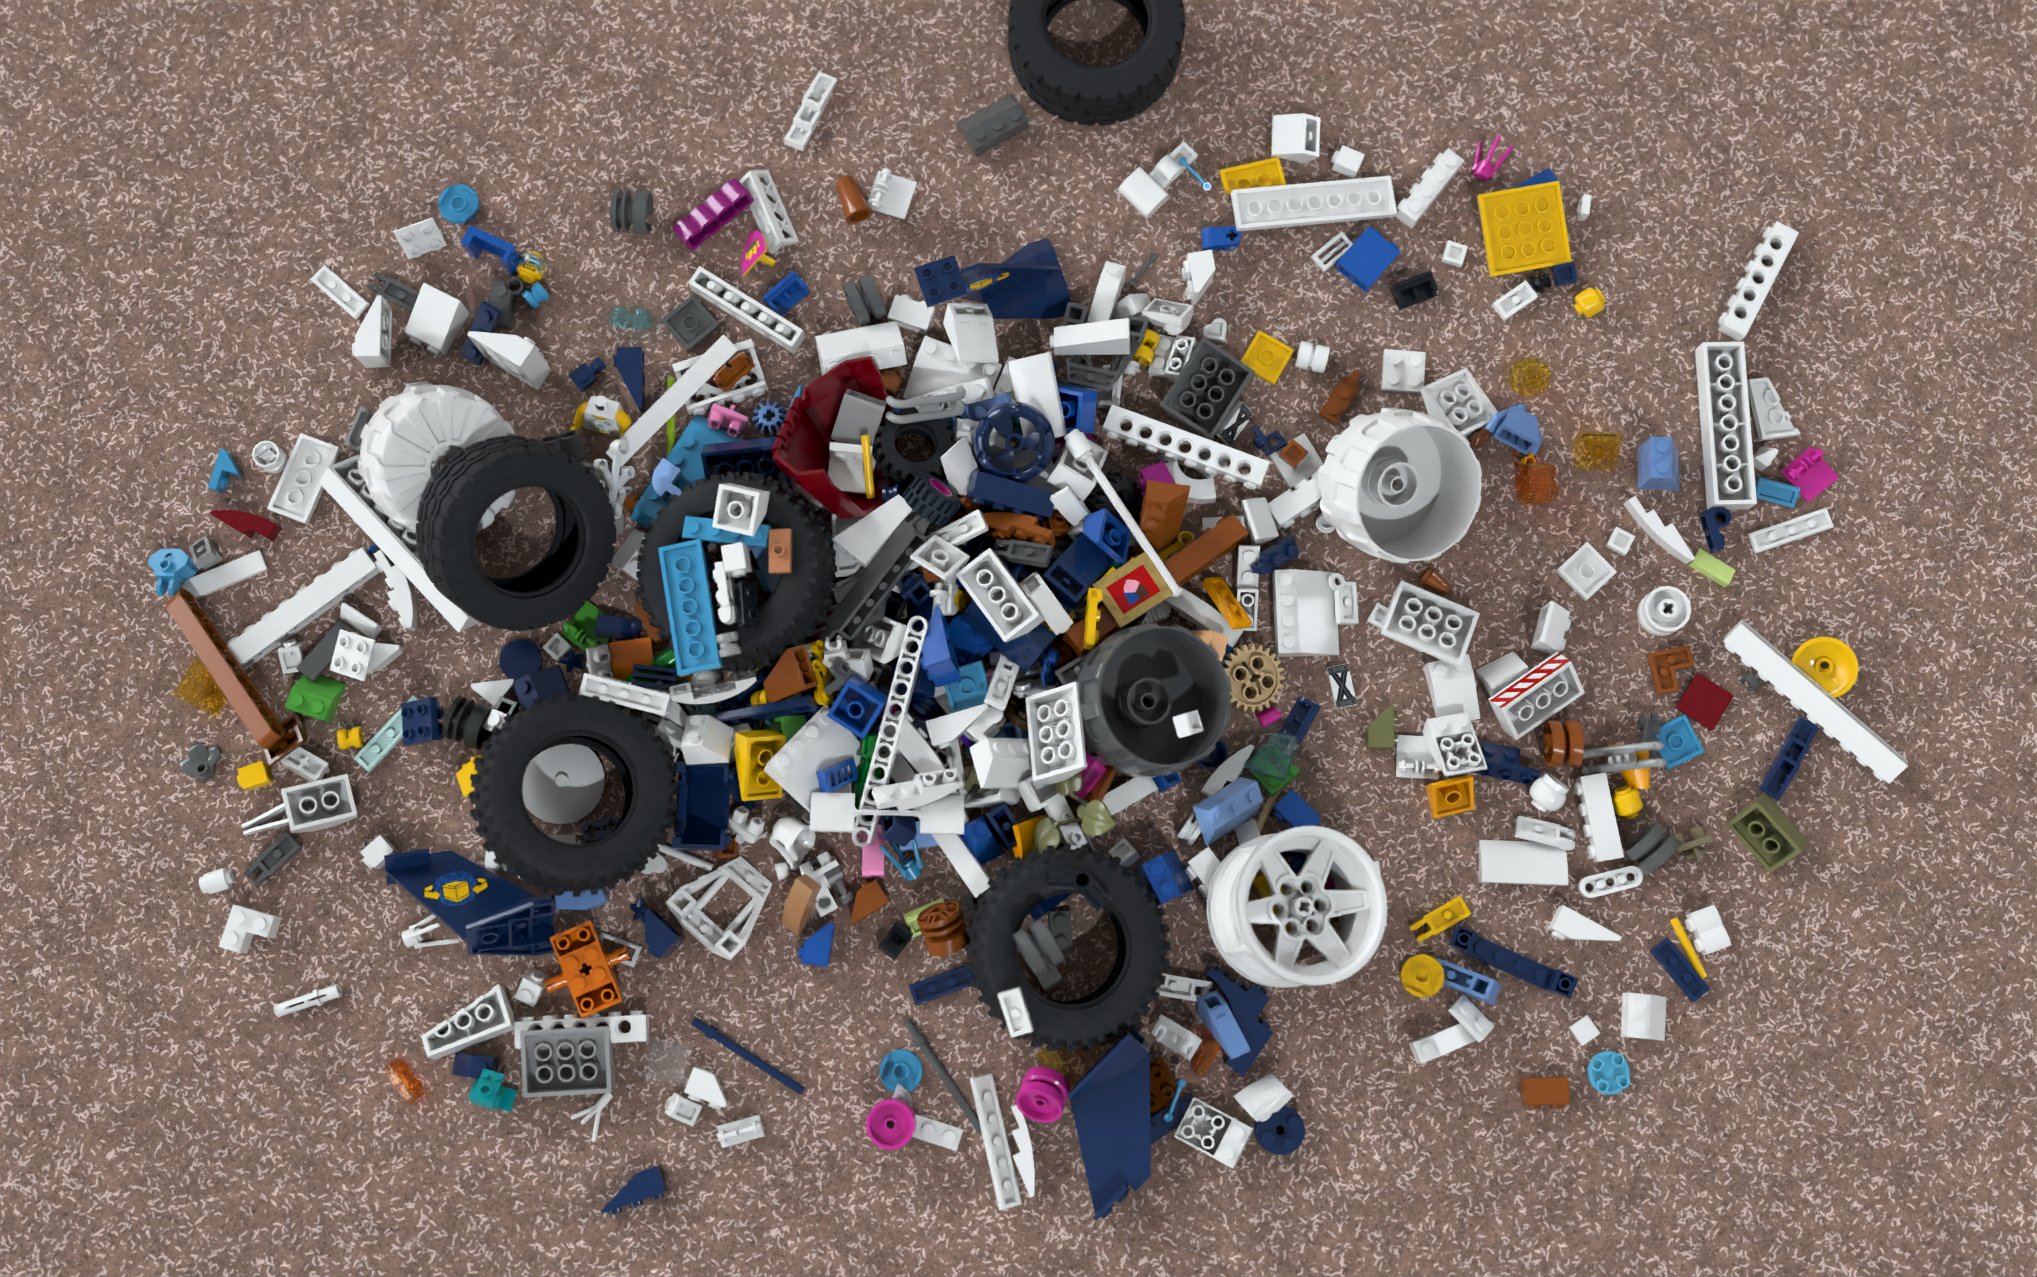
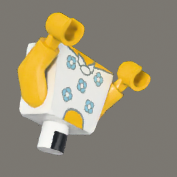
M591 396L589 402L585 401L578 406L573 421L575 425L570 430L579 429L582 435L583 430L581 426H583L585 429L621 437L631 427V418L623 411L619 402L609 400L605 396Z

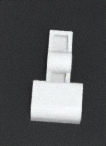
M1183 141L1170 155L1164 156L1149 175L1141 167H1138L1124 180L1118 192L1148 219L1169 199V194L1164 189L1186 169L1184 165H1180V158H1186L1187 163L1191 165L1198 158V154Z
M1031 775L1018 784L1019 792L1029 811L1033 812L1044 807L1048 814L1047 818H1050L1053 824L1075 818L1065 797L1057 792L1054 783L1049 785L1034 782ZM1077 822L1057 827L1061 834L1063 846L1071 844V849L1076 850V847L1080 848L1088 843Z

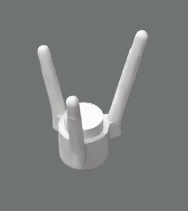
M434 914L415 925L409 926L408 930L402 932L405 946L408 948L414 946L415 949L459 943V939L422 942L425 939L424 933L440 927V923H436L423 929L420 928L436 918Z

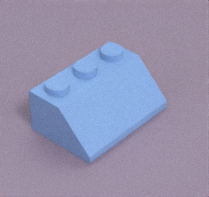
M1240 777L1193 806L1206 845L1213 843L1257 814L1263 798L1256 780Z

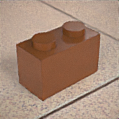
M1568 1077L1520 1078L1522 1105H1528V1109H1542V1105L1550 1104L1551 1109L1564 1108L1563 1104H1570Z

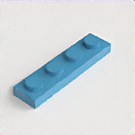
M685 516L682 538L701 539L702 541L724 544L743 542L750 547L768 548L769 530L771 529L769 525L760 524L755 535L749 536L712 527L713 519Z

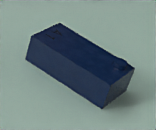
M972 600L961 617L962 620L1008 659L1017 664L1025 673L1041 658L1056 637L1053 632L1040 623L1029 633L1005 643L974 600Z

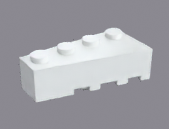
M497 984L491 991L475 999V1002L466 1008H462L454 1016L422 1035L427 1057L436 1060L514 1030V1022L516 1021L505 987Z

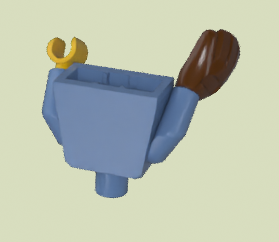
M1519 404L1494 414L1485 428L1475 431L1467 439L1470 442L1469 446L1471 449H1479L1492 436L1500 442L1526 454L1527 457L1521 458L1519 465L1521 467L1524 466L1528 460V469L1536 464L1534 454L1537 455L1543 437L1539 430L1536 416L1528 413L1525 405Z

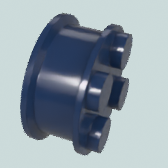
M1283 1106L1279 1111L1272 1113L1268 1120L1263 1122L1255 1120L1254 1134L1259 1145L1266 1151L1276 1155H1286L1294 1152L1301 1145L1305 1135V1126L1302 1118L1295 1110ZM1281 1126L1282 1132L1278 1134L1276 1128Z

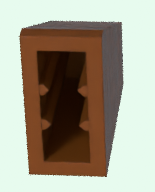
M805 644L786 649L763 682L770 703L787 699L819 685Z

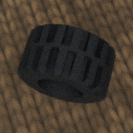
M1105 475L1133 519L1139 518L1143 496H1140L1141 489L1137 488L1138 484L1136 481H1132V478L1126 476ZM1096 482L1095 487L1089 493L1088 499L1086 498L1089 511L1094 513L1105 508L1127 527L1099 483Z

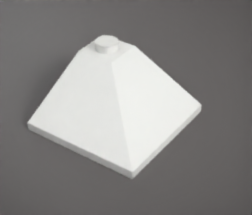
M1467 368L1420 389L1428 415L1461 432L1467 439L1475 431L1485 428L1492 416L1498 413Z

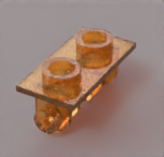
M401 1059L389 1063L388 1067L385 1068V1075L394 1087L401 1083L402 1086L397 1091L405 1103L408 1102L411 1105L418 1097L426 1094L421 1082L414 1078L409 1066Z

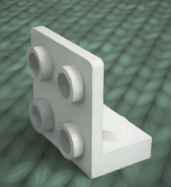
M830 442L828 476L833 484L842 492L866 494L862 445ZM871 446V457H873V448H872V446Z

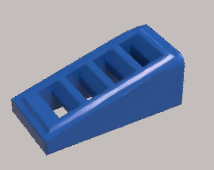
M854 758L816 771L820 790L823 793H830L859 779ZM847 766L850 767V771H851V775H852V776H849V772H848ZM841 769L844 770L845 779H843ZM836 771H837V773H838L839 781H837V777H836V773H835ZM830 774L832 776L833 783H831L829 776Z

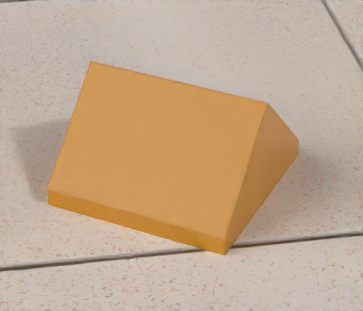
M1472 774L1425 786L1433 819L1475 809Z

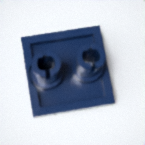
M428 697L401 704L403 746H414L443 740V734L438 733L443 731V727H438V719H442L444 713L437 711L444 710L442 706H437L436 697Z

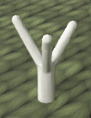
M604 1093L594 1106L570 1117L573 1120L587 1114L581 1121V1124H585L596 1113L592 1135L593 1142L596 1141L601 1110L613 1098L610 1093Z

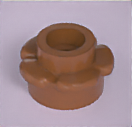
M630 493L625 498L623 507L627 509V512H633L640 499V495Z

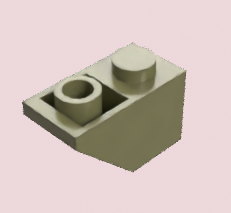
M1389 705L1366 727V749L1392 750L1394 745H1397L1398 734L1394 732V724H1397L1398 714L1397 711H1394V705Z

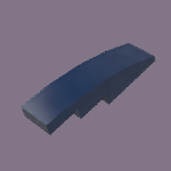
M1798 717L1759 788L1761 792H1765L1771 798L1779 801L1800 768V762L1809 750V744L1819 730L1817 726L1802 717Z

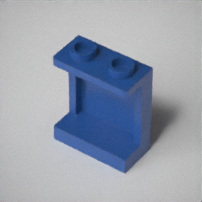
M472 225L469 226L461 241L467 253L475 259H478L483 249L503 258L501 263L507 272L514 276L521 259V255L516 247Z
M1368 226L1340 258L1335 268L1367 293L1390 264L1398 258L1401 251L1398 250L1396 244L1384 239L1378 230Z

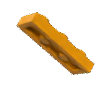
M1205 578L1202 582L1203 587L1232 630L1249 628L1252 623L1251 619L1223 578Z

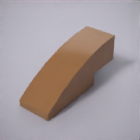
M806 874L796 878L782 915V925L797 936L804 929L817 903L815 899L822 887Z

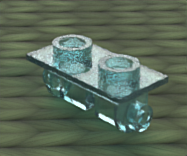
M614 307V310L608 312V314H613V317L609 318V325H613V328H629V321H632V329L647 330V328H651L652 321L648 320V317L652 316L653 313H647V309L635 308V312L627 311L626 307Z

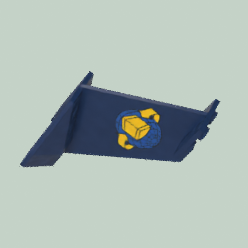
M1048 238L1027 244L1001 264L979 263L959 270L955 255L914 268L927 308L962 298L987 304L993 319H1055L1065 315L1067 304L1071 302L1058 258Z
M418 849L411 852L393 853L384 856L387 885L398 883L467 943L468 955L537 956L555 952L549 938L555 935L553 915H556V900L552 893L535 896L451 850L429 853V849Z

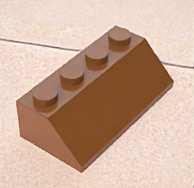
M1147 481L1138 526L1157 554L1177 542L1190 492V486ZM1135 539L1134 552L1144 553L1143 549Z

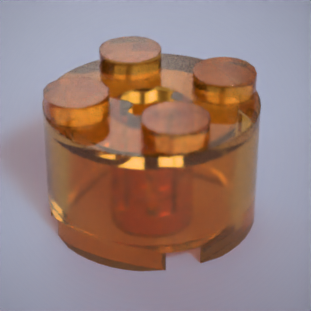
M1541 462L1520 464L1517 471H1520V475L1515 477L1518 500H1523L1521 503L1523 506L1550 504L1553 497L1558 496V486L1555 485L1554 478L1556 474L1554 464Z

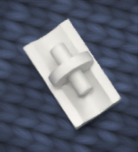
M944 579L934 581V590L930 591V596L933 597L932 614L935 606L940 607L944 616L957 613L955 595L958 592V584H956V581L953 585Z
M601 644L597 647L586 648L587 661L585 663L589 674L595 673L613 678L608 645Z
M744 806L736 808L733 814L729 816L728 826L736 834L735 841L738 844H742L745 841L753 844L758 839L765 838L768 832L763 829L764 820L759 817H754L751 820L747 818L749 810Z

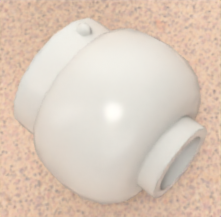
M1546 773L1543 778L1535 780L1530 787V796L1533 799L1531 803L1542 812L1547 810L1557 811L1565 803L1566 793L1569 791V788L1554 776Z

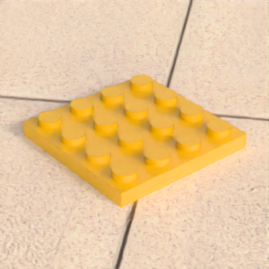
M1559 181L1477 195L1490 277L1572 262Z

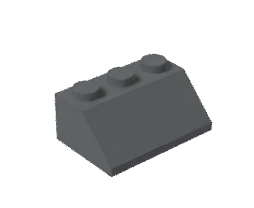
M1007 95L959 121L956 125L974 155L978 157L1029 128V119L1019 103Z

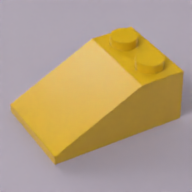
M775 729L735 732L734 755L742 801L782 798L783 788L764 769L767 763L785 745V734Z

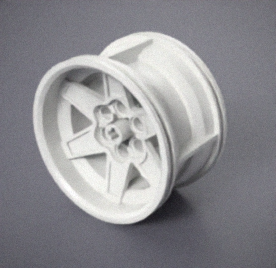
M1301 826L1279 833L1252 838L1234 848L1220 863L1211 880L1207 896V920L1212 939L1221 956L1236 972L1248 980L1260 985L1276 988L1326 985L1352 976L1374 955L1386 926L1387 898L1385 887L1376 865L1360 845L1333 829L1320 826ZM1294 851L1308 855L1307 861L1297 876L1280 855L1281 852ZM1261 869L1270 885L1271 896L1248 902L1252 881L1258 870ZM1329 872L1334 878L1338 890L1324 889ZM1302 882L1306 885L1305 893L1301 890ZM1281 885H1284L1286 888L1285 895L1280 891ZM1315 900L1319 904L1318 911L1314 908ZM1274 905H1276L1278 908L1277 915L1273 913ZM1342 915V924L1338 936L1328 920L1329 918ZM1307 921L1311 923L1310 931L1306 928ZM1251 923L1275 924L1276 940L1272 954L1259 942ZM1287 923L1291 926L1290 933H1287L1285 929ZM1305 938L1318 950L1321 958L1307 965H1294Z

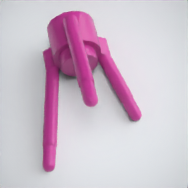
M1500 134L1497 135L1486 160L1482 159L1481 162H1479L1482 143L1478 142L1474 165L1471 169L1474 171V177H1480L1484 181H1487L1489 178L1492 179L1496 170L1512 151L1513 146H1510L1492 168L1493 164L1490 161L1501 138Z

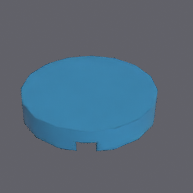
M463 184L447 187L441 193L438 200L441 215L448 222L454 224H464L471 221L477 215L480 208L476 192Z
M899 1049L890 1052L884 1057L880 1064L879 1074L882 1083L890 1091L895 1092L898 1084L910 1092L919 1085L922 1079L923 1068L916 1054L908 1050Z

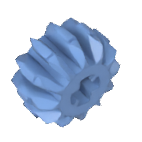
M767 400V406L759 403L761 410L754 409L753 412L756 416L752 417V421L756 423V430L761 429V434L765 435L769 430L770 436H773V430L776 429L777 433H779V426L782 427L787 414H784L785 408L779 407L777 401L771 405L770 400ZM771 414L773 416L771 421H767L768 415Z

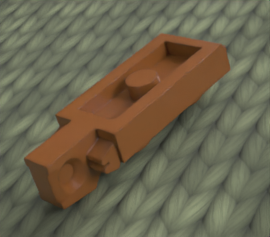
M1354 369L1349 378L1344 376L1318 415L1337 425L1358 391L1359 385L1356 382L1361 373Z

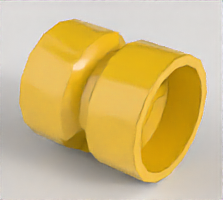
M1147 329L1144 340L1132 360L1137 361L1138 356H1140L1138 363L1151 365L1155 355L1153 350L1158 347L1161 339L1160 335Z

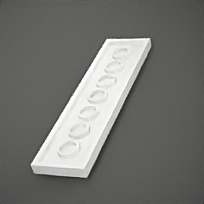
M1391 176L1236 189L1231 191L1237 231L1389 218L1397 215Z

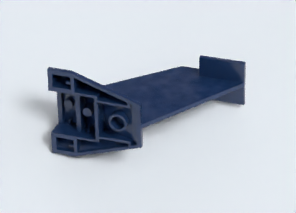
M1136 1027L1134 1029L1130 1028L1077 1082L1067 1095L1071 1101L1095 1212L1093 1218L1096 1221L1100 1217L1103 1219L1107 1217L1113 1210L1114 1203L1116 1201L1120 1203L1128 1195L1129 1186L1136 1192L1151 1177V1046Z

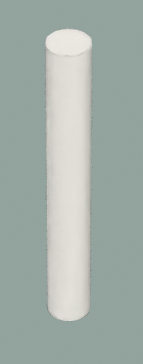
M666 844L657 845L660 848L658 850L660 852L712 872L713 863L686 852L675 850Z

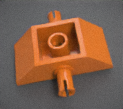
M591 920L549 937L562 968L561 974L544 980L545 986L551 985L546 988L549 993L567 985L581 1019L623 1001L613 965L631 959L630 953L620 956L629 951L626 946L608 953ZM585 965L592 966L589 975L584 973Z

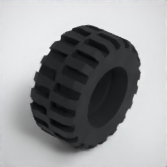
M912 407V409H900V412L894 410L892 413L895 415L916 414L918 411L915 407ZM885 417L878 428L873 445V457L877 460L876 466L878 470H883L882 476L886 480L891 478L893 485L902 483L906 489L919 472L933 475L941 480L945 471L940 457L956 443L953 441L955 437L953 431L948 430L950 425L947 420L942 421L940 418L896 424L890 422ZM908 433L921 435L931 444L933 456L924 462L908 461L896 450V439Z

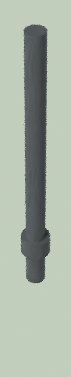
M910 1019L904 1025L914 1038L912 1041L916 1047H920L977 1133L981 1132L978 1117L926 1042V1036L923 1032H919Z

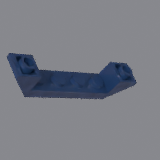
M1458 924L1456 925L1449 945L1456 950L1548 992L1571 999L1579 978L1561 970H1553L1479 937L1476 932Z

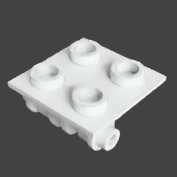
M884 168L883 171H878L867 203L874 211L905 220L917 182L892 175L891 170Z
M433 217L393 231L408 259L419 257L422 254L447 246L443 238V232L438 228Z
M340 629L330 671L365 681L375 640L361 636L357 632H348Z
M1398 735L1396 777L1439 780L1441 769L1428 750L1424 736Z

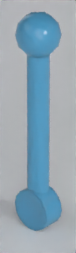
M1180 158V165H1184L1203 184V188L1209 190L1211 184L1204 181L1187 163L1186 158Z
M1179 1079L1177 1082L1178 1088L1171 1106L1164 1115V1119L1167 1122L1173 1119L1172 1113L1182 1087L1186 1085L1184 1079Z

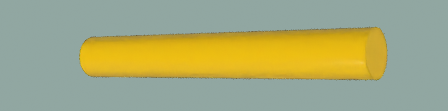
M861 435L866 496L868 499L875 498L870 436Z
M1678 917L1671 919L1670 922L1695 971L1702 979L1707 977L1708 975Z

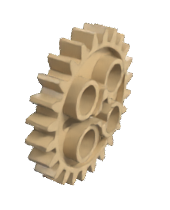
M1248 644V647L1240 645V649L1233 648L1234 654H1226L1229 660H1222V663L1225 665L1224 670L1226 675L1229 676L1232 692H1230L1231 703L1234 702L1233 708L1240 707V711L1244 712L1247 709L1248 712H1254L1255 709L1262 711L1263 707L1270 708L1269 701L1276 703L1274 695L1281 696L1278 688H1284V685L1280 683V680L1285 679L1284 676H1280V672L1284 671V668H1278L1281 660H1274L1276 653L1269 654L1270 648L1263 649L1262 645H1256L1255 647L1254 644ZM1256 658L1258 665L1254 669L1252 662ZM1237 669H1239L1241 673L1239 679L1235 677V672ZM1264 677H1266L1268 680V684L1266 687H1264L1262 684V680ZM1246 688H1249L1251 691L1248 698L1245 695Z

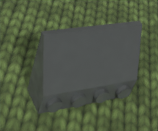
M1202 337L1159 406L1188 432L1212 440L1255 371L1205 337Z

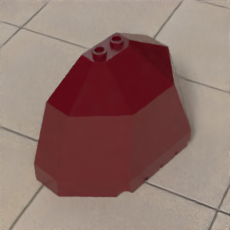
M872 356L846 360L804 387L801 392L802 398H794L771 449L773 453L772 458L777 467L840 519L861 517L871 513L885 504L882 499L883 487L885 485L894 486L892 479L888 478L886 480L882 476L883 470H878L877 466L873 471L875 498L868 499L866 494L840 491L828 476L830 442H834L830 438L847 388L886 401L888 397L881 373ZM886 404L879 426H881V423L885 418V414L888 411L892 412V407L888 404ZM897 438L896 441H895V447H896V450H897V451H898V438Z

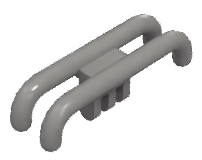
M958 386L956 393L935 396L927 395V397L920 396L919 398L912 397L907 400H897L892 396H888L886 402L891 407L900 409L915 407L918 413L895 415L888 411L885 417L890 422L906 424L958 416L965 411V405L958 400L965 397L966 390L964 387ZM958 401L955 405L956 408L940 410V403Z
M1652 741L1585 749L1583 758L1603 755L1611 756L1608 757V764L1582 768V774L1590 775L1665 767L1667 761L1664 758L1637 760L1636 752L1662 750L1664 743Z

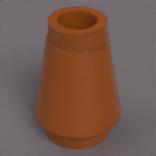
M1427 567L1418 578L1422 582L1421 585L1442 596L1451 587L1435 568Z

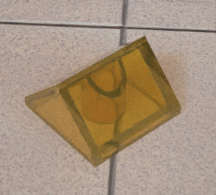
M1580 431L1574 438V470L1616 471L1623 433Z

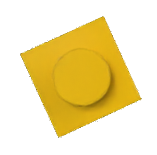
M265 761L237 769L239 773L237 781L244 790L251 791L274 783L269 763Z

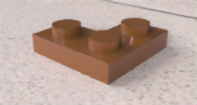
M1689 645L1646 655L1657 696L1679 691L1674 670L1695 666Z

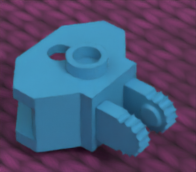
M160 549L149 556L148 565L155 571L154 576L158 578L155 590L159 596H165L167 588L170 596H174L180 589V584H185V580L196 574L198 570L192 558L181 549Z

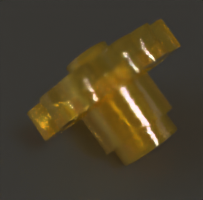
M1525 358L1520 362H1516L1509 369V386L1512 391H1519L1521 396H1533L1536 392L1545 391L1550 385V368L1547 363H1540L1538 358Z

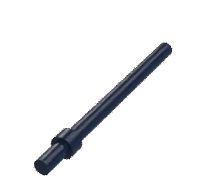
M697 1017L692 1021L691 1025L705 1033L704 1036L721 1043L801 1095L805 1089L801 1084L718 1032L719 1029L712 1024L709 1026Z

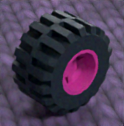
M919 472L903 494L906 503L914 512L922 518L926 516L927 521L939 526H946L961 506V500L946 483L927 473Z

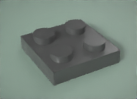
M694 295L690 296L661 320L688 353L720 327Z

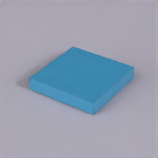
M982 660L960 666L961 681L944 685L952 713L985 704L984 699L989 688V682Z
M1685 714L1661 725L1660 734H1652L1653 738H1660V741L1664 743V748L1659 750L1657 754L1659 758H1664L1667 761L1666 771L1705 752Z

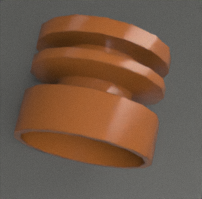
M944 901L931 905L924 909L916 918L921 933L925 936L924 941L928 952L932 956L950 955L964 948V945L970 942V937L967 936L966 932L967 925L963 922L964 917L958 902Z

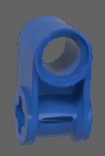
M1234 226L1203 228L1201 230L1202 250L1236 249L1240 244L1241 232L1237 231ZM1229 235H1233L1234 241H1230Z

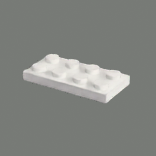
M300 433L267 509L308 525L324 489L320 481L327 467L335 464L341 449Z

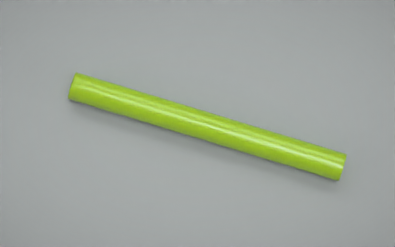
M667 378V390L675 383V378ZM675 414L667 421V457L675 446Z

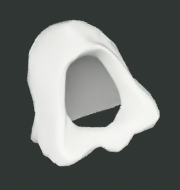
M787 816L778 819L773 825L769 843L782 854L789 866L796 870L804 856L814 846L816 834L815 831H810V825L804 824L793 816Z

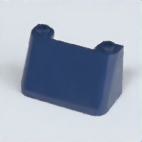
M677 761L676 772L679 773V779L682 780L677 782L679 785L675 832L678 835L672 837V848L679 851L726 850L727 846H731V833H728L730 787L731 781L735 779L734 768H731L730 763L686 765L685 761Z

